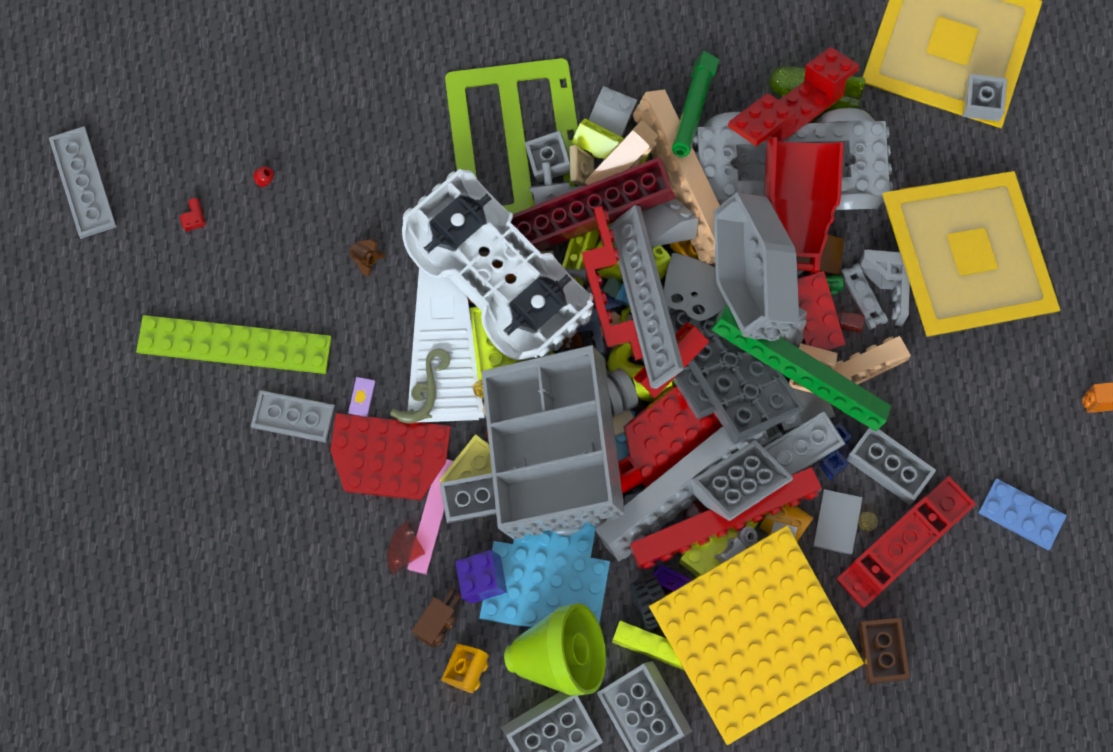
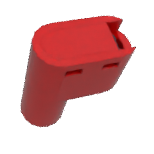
M192 198L188 201L191 212L179 216L185 231L206 225L199 199Z

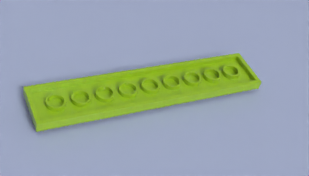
M143 315L136 352L140 354L326 374L332 337L328 335Z

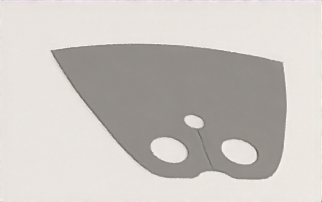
M672 253L664 286L666 304L675 310H684L689 317L697 321L706 320L719 313L727 303L717 285L716 268L697 259ZM696 292L698 296L693 297L691 296V293ZM673 294H680L683 297V302L676 304L672 302L671 296ZM702 305L705 309L704 313L695 314L692 309L693 306Z

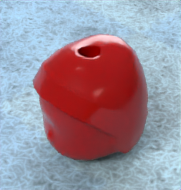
M267 166L259 167L255 170L253 179L257 185L266 187L274 179V171Z

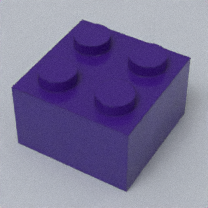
M489 550L455 561L463 600L473 604L507 593L501 556Z

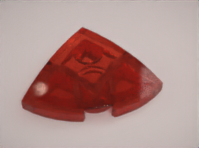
M407 522L402 524L390 539L391 543L387 551L389 570L393 575L407 567L409 563L426 554Z

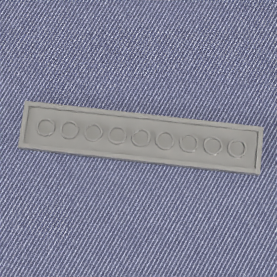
M634 205L611 223L609 227L613 231L614 246L619 253L620 259L618 262L650 386L657 389L683 371L684 367L641 207Z

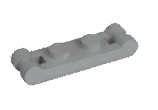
M856 263L852 265V268L842 269L840 271L841 276L868 328L871 330L880 323H887L888 319L874 296L860 264ZM855 274L857 279L852 281L850 276ZM875 313L877 317L872 318L870 315Z

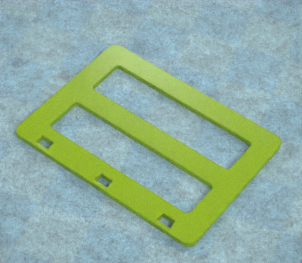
M562 58L453 71L445 76L457 171L459 169L470 170L475 177L476 170L465 89L467 87L491 84L499 86L514 203L503 205V207L512 214L534 206L532 192L529 190L531 182L518 96V81L540 78L549 79L556 130L560 131L564 137L569 157L570 146L575 145L571 143L572 140H568L567 131L573 130L575 136L578 126L569 65ZM566 78L567 88H561L560 79ZM570 173L563 175L564 182H568L569 187H575V184L571 182Z

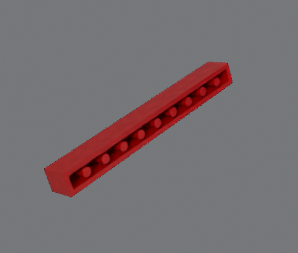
M812 467L792 475V481L730 521L716 512L708 510L630 543V550L638 568H651L656 565V561L661 559L663 562L670 560L674 557L673 554L681 552V554L692 550L694 545L699 544V546H703L709 543L710 539L715 536L718 539L728 535V531L734 528L738 531L745 528L746 523L751 521L754 523L760 522L765 519V515L770 513L772 516L782 512L784 507L789 506L793 508L799 505L803 499L812 500L818 497V493L822 488Z

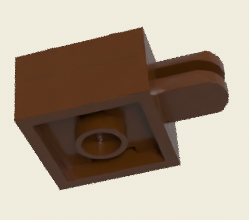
M454 588L450 590L443 602L434 597L412 629V633L416 638L433 649L436 646H441L446 638L444 636L447 629L451 630L457 622L454 609L462 599L460 592L448 606L456 593Z

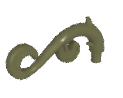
M437 348L428 353L426 358L428 385L418 383L411 390L412 398L418 402L425 399L421 394L423 392L427 393V400L423 407L413 412L414 409H410L407 412L402 410L401 412L393 408L390 416L398 418V421L404 423H415L433 417L429 413L435 403L436 385L431 361L436 356L440 357L442 363L434 368L436 371L445 370L450 365L451 360L447 351Z

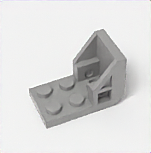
M864 250L859 261L862 272L880 289L893 290L892 301L895 302V308H892L891 318L895 320L894 326H902L909 315L910 282L901 253Z

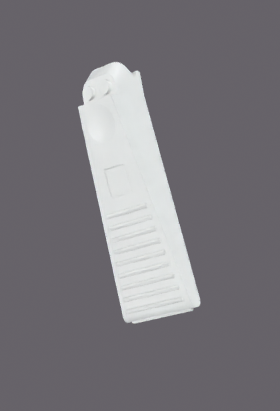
M419 268L408 411L410 409H414L413 412L418 411L427 400L426 392L421 394L425 398L423 401L418 402L414 400L411 396V390L418 383L428 385L426 358L430 351L439 348L447 351L451 359L450 365L445 370L436 371L434 367L439 366L442 363V359L437 356L432 359L431 367L436 385V399L429 414L433 415V417L418 422L465 421L485 418L482 411L483 403L477 374L467 296L448 276L434 278Z

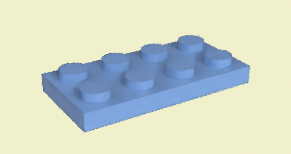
M997 478L994 480L978 512L1047 550H1050L1067 516Z

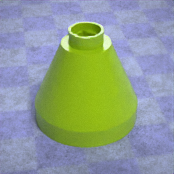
M581 603L558 607L518 636L512 645L506 647L504 653L506 667L511 673H516L522 678L571 696L587 695L596 692L603 681L605 673L606 652L600 625L593 612Z

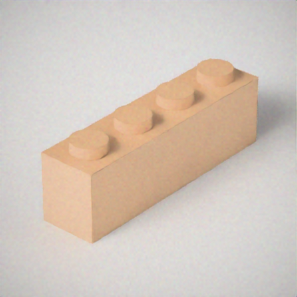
M892 336L883 341L884 344L870 346L866 349L867 352L863 354L858 352L850 356V360L843 362V360L837 362L834 370L858 385L908 361L911 355L901 337L894 338Z

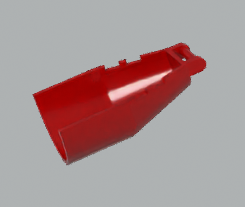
M776 137L766 139L764 197H767L791 239L795 247L796 257H810V263L797 262V270L810 271L811 273H818L820 270V258L828 238L827 233L830 224L834 221L833 216L836 207L839 206L841 201L844 142L798 143L777 141Z

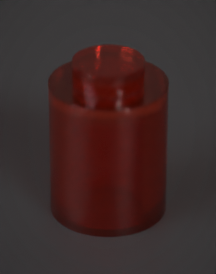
M841 311V314H837L841 330L855 333L862 332L865 315Z

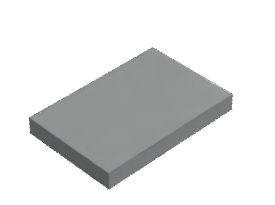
M824 489L813 547L852 555L863 497Z

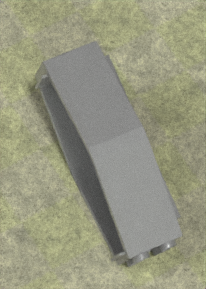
M737 192L713 211L717 285L744 337H750L754 340L768 339V341H775L785 332L791 331L799 323L795 247L767 197Z

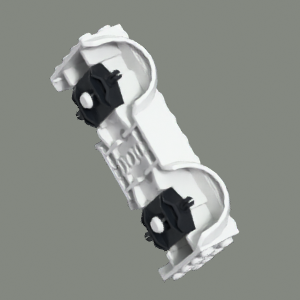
M459 169L456 172H451L444 183L437 184L432 189L431 194L423 196L418 201L417 206L413 209L409 208L403 214L402 237L405 248L412 260L429 276L434 278L448 276L482 311L483 327L491 342L510 359L532 360L549 356L548 354L552 350L557 351L563 345L562 341L567 337L570 339L574 336L581 324L584 326L591 320L593 295L587 292L551 253L541 254L511 224L513 214L507 211L483 187L470 170ZM487 247L490 253L488 256L483 257L479 254V249ZM495 260H499L503 263V266L497 269L492 266V263ZM514 274L516 282L513 284L507 283L505 281L506 275Z

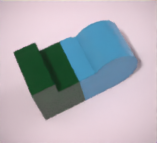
M610 276L602 292H605L607 298L630 307L625 285Z

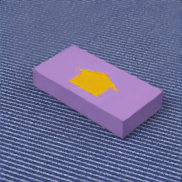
M356 377L348 412L349 415L368 417L376 383L375 380Z

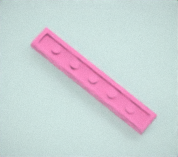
M446 459V464L430 486L407 568L410 571L427 575L445 511L440 489L441 482L439 480L454 461Z

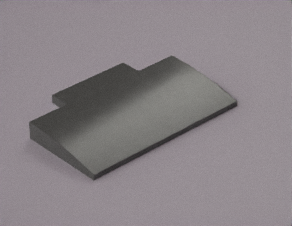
M694 305L692 308L695 314H703L705 311L702 305ZM668 306L675 334L688 322L696 326L709 341L684 370L673 379L697 420L715 413L735 445L803 411V405L782 373L712 331L719 313L706 320L697 321L689 317L684 310H675Z

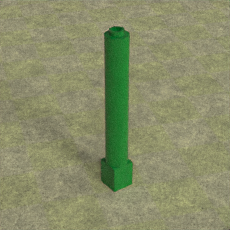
M705 51L701 53L694 63L691 73L693 78L672 145V152L679 157H686L690 154L711 78L715 75L719 62L718 58Z

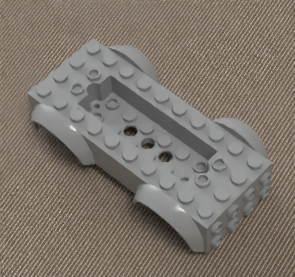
M843 108L829 111L820 116L815 123L806 124L784 141L798 143L844 142L841 201L836 210L878 209L884 203L882 194L893 191V184L889 182V175L892 172L891 163H888V156H890V145H887L889 127H886V121H875L864 110ZM741 112L723 113L710 118L703 127H697L692 148L695 150L698 161L719 205H722L737 192L764 196L766 140L756 147L728 127V121Z

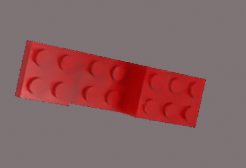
M830 47L806 64L804 82L779 100L769 93L765 94L728 121V127L756 147L770 136L772 138L776 137L777 141H785L844 96L846 79L859 71V64Z
M602 206L594 208V215L603 247L582 252V259L607 348L630 343L634 361L643 358L633 320L610 326V323L613 322L610 310L606 311L605 304L608 302L605 292L600 291L599 286L602 285L600 273H596V271L617 266V261H619L620 257L617 248L613 249L612 242L615 239L612 229L608 230L607 227L609 223L607 210L603 211Z
M948 476L856 559L836 581L864 609L968 513L976 503Z

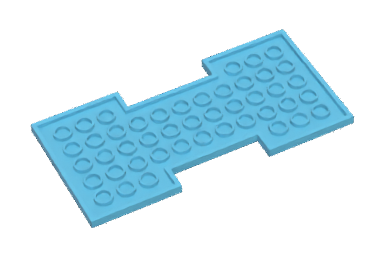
M631 411L633 417H635V411ZM625 433L615 437L618 462L628 457L629 451L627 450ZM585 522L581 530L569 536L559 535L547 530L543 531L540 535L528 534L524 535V538L514 539L513 544L494 541L492 551L501 556L507 593L483 600L479 619L531 628L558 607L581 603L593 612L599 623L610 561L591 558L596 529L593 524Z

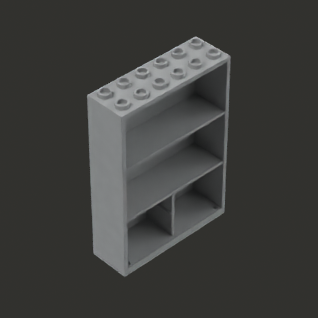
M591 345L481 371L498 529L513 539L524 538V535L528 534L540 535L543 531L547 530L559 531L562 527L566 526L579 527L581 523H598L600 519L607 518L612 520L619 518V515H624L605 359L594 346Z

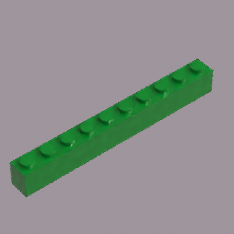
M727 304L717 315L712 331L872 430L877 431L887 421L891 405L781 337L775 341H768V339L754 340L750 337H744Z

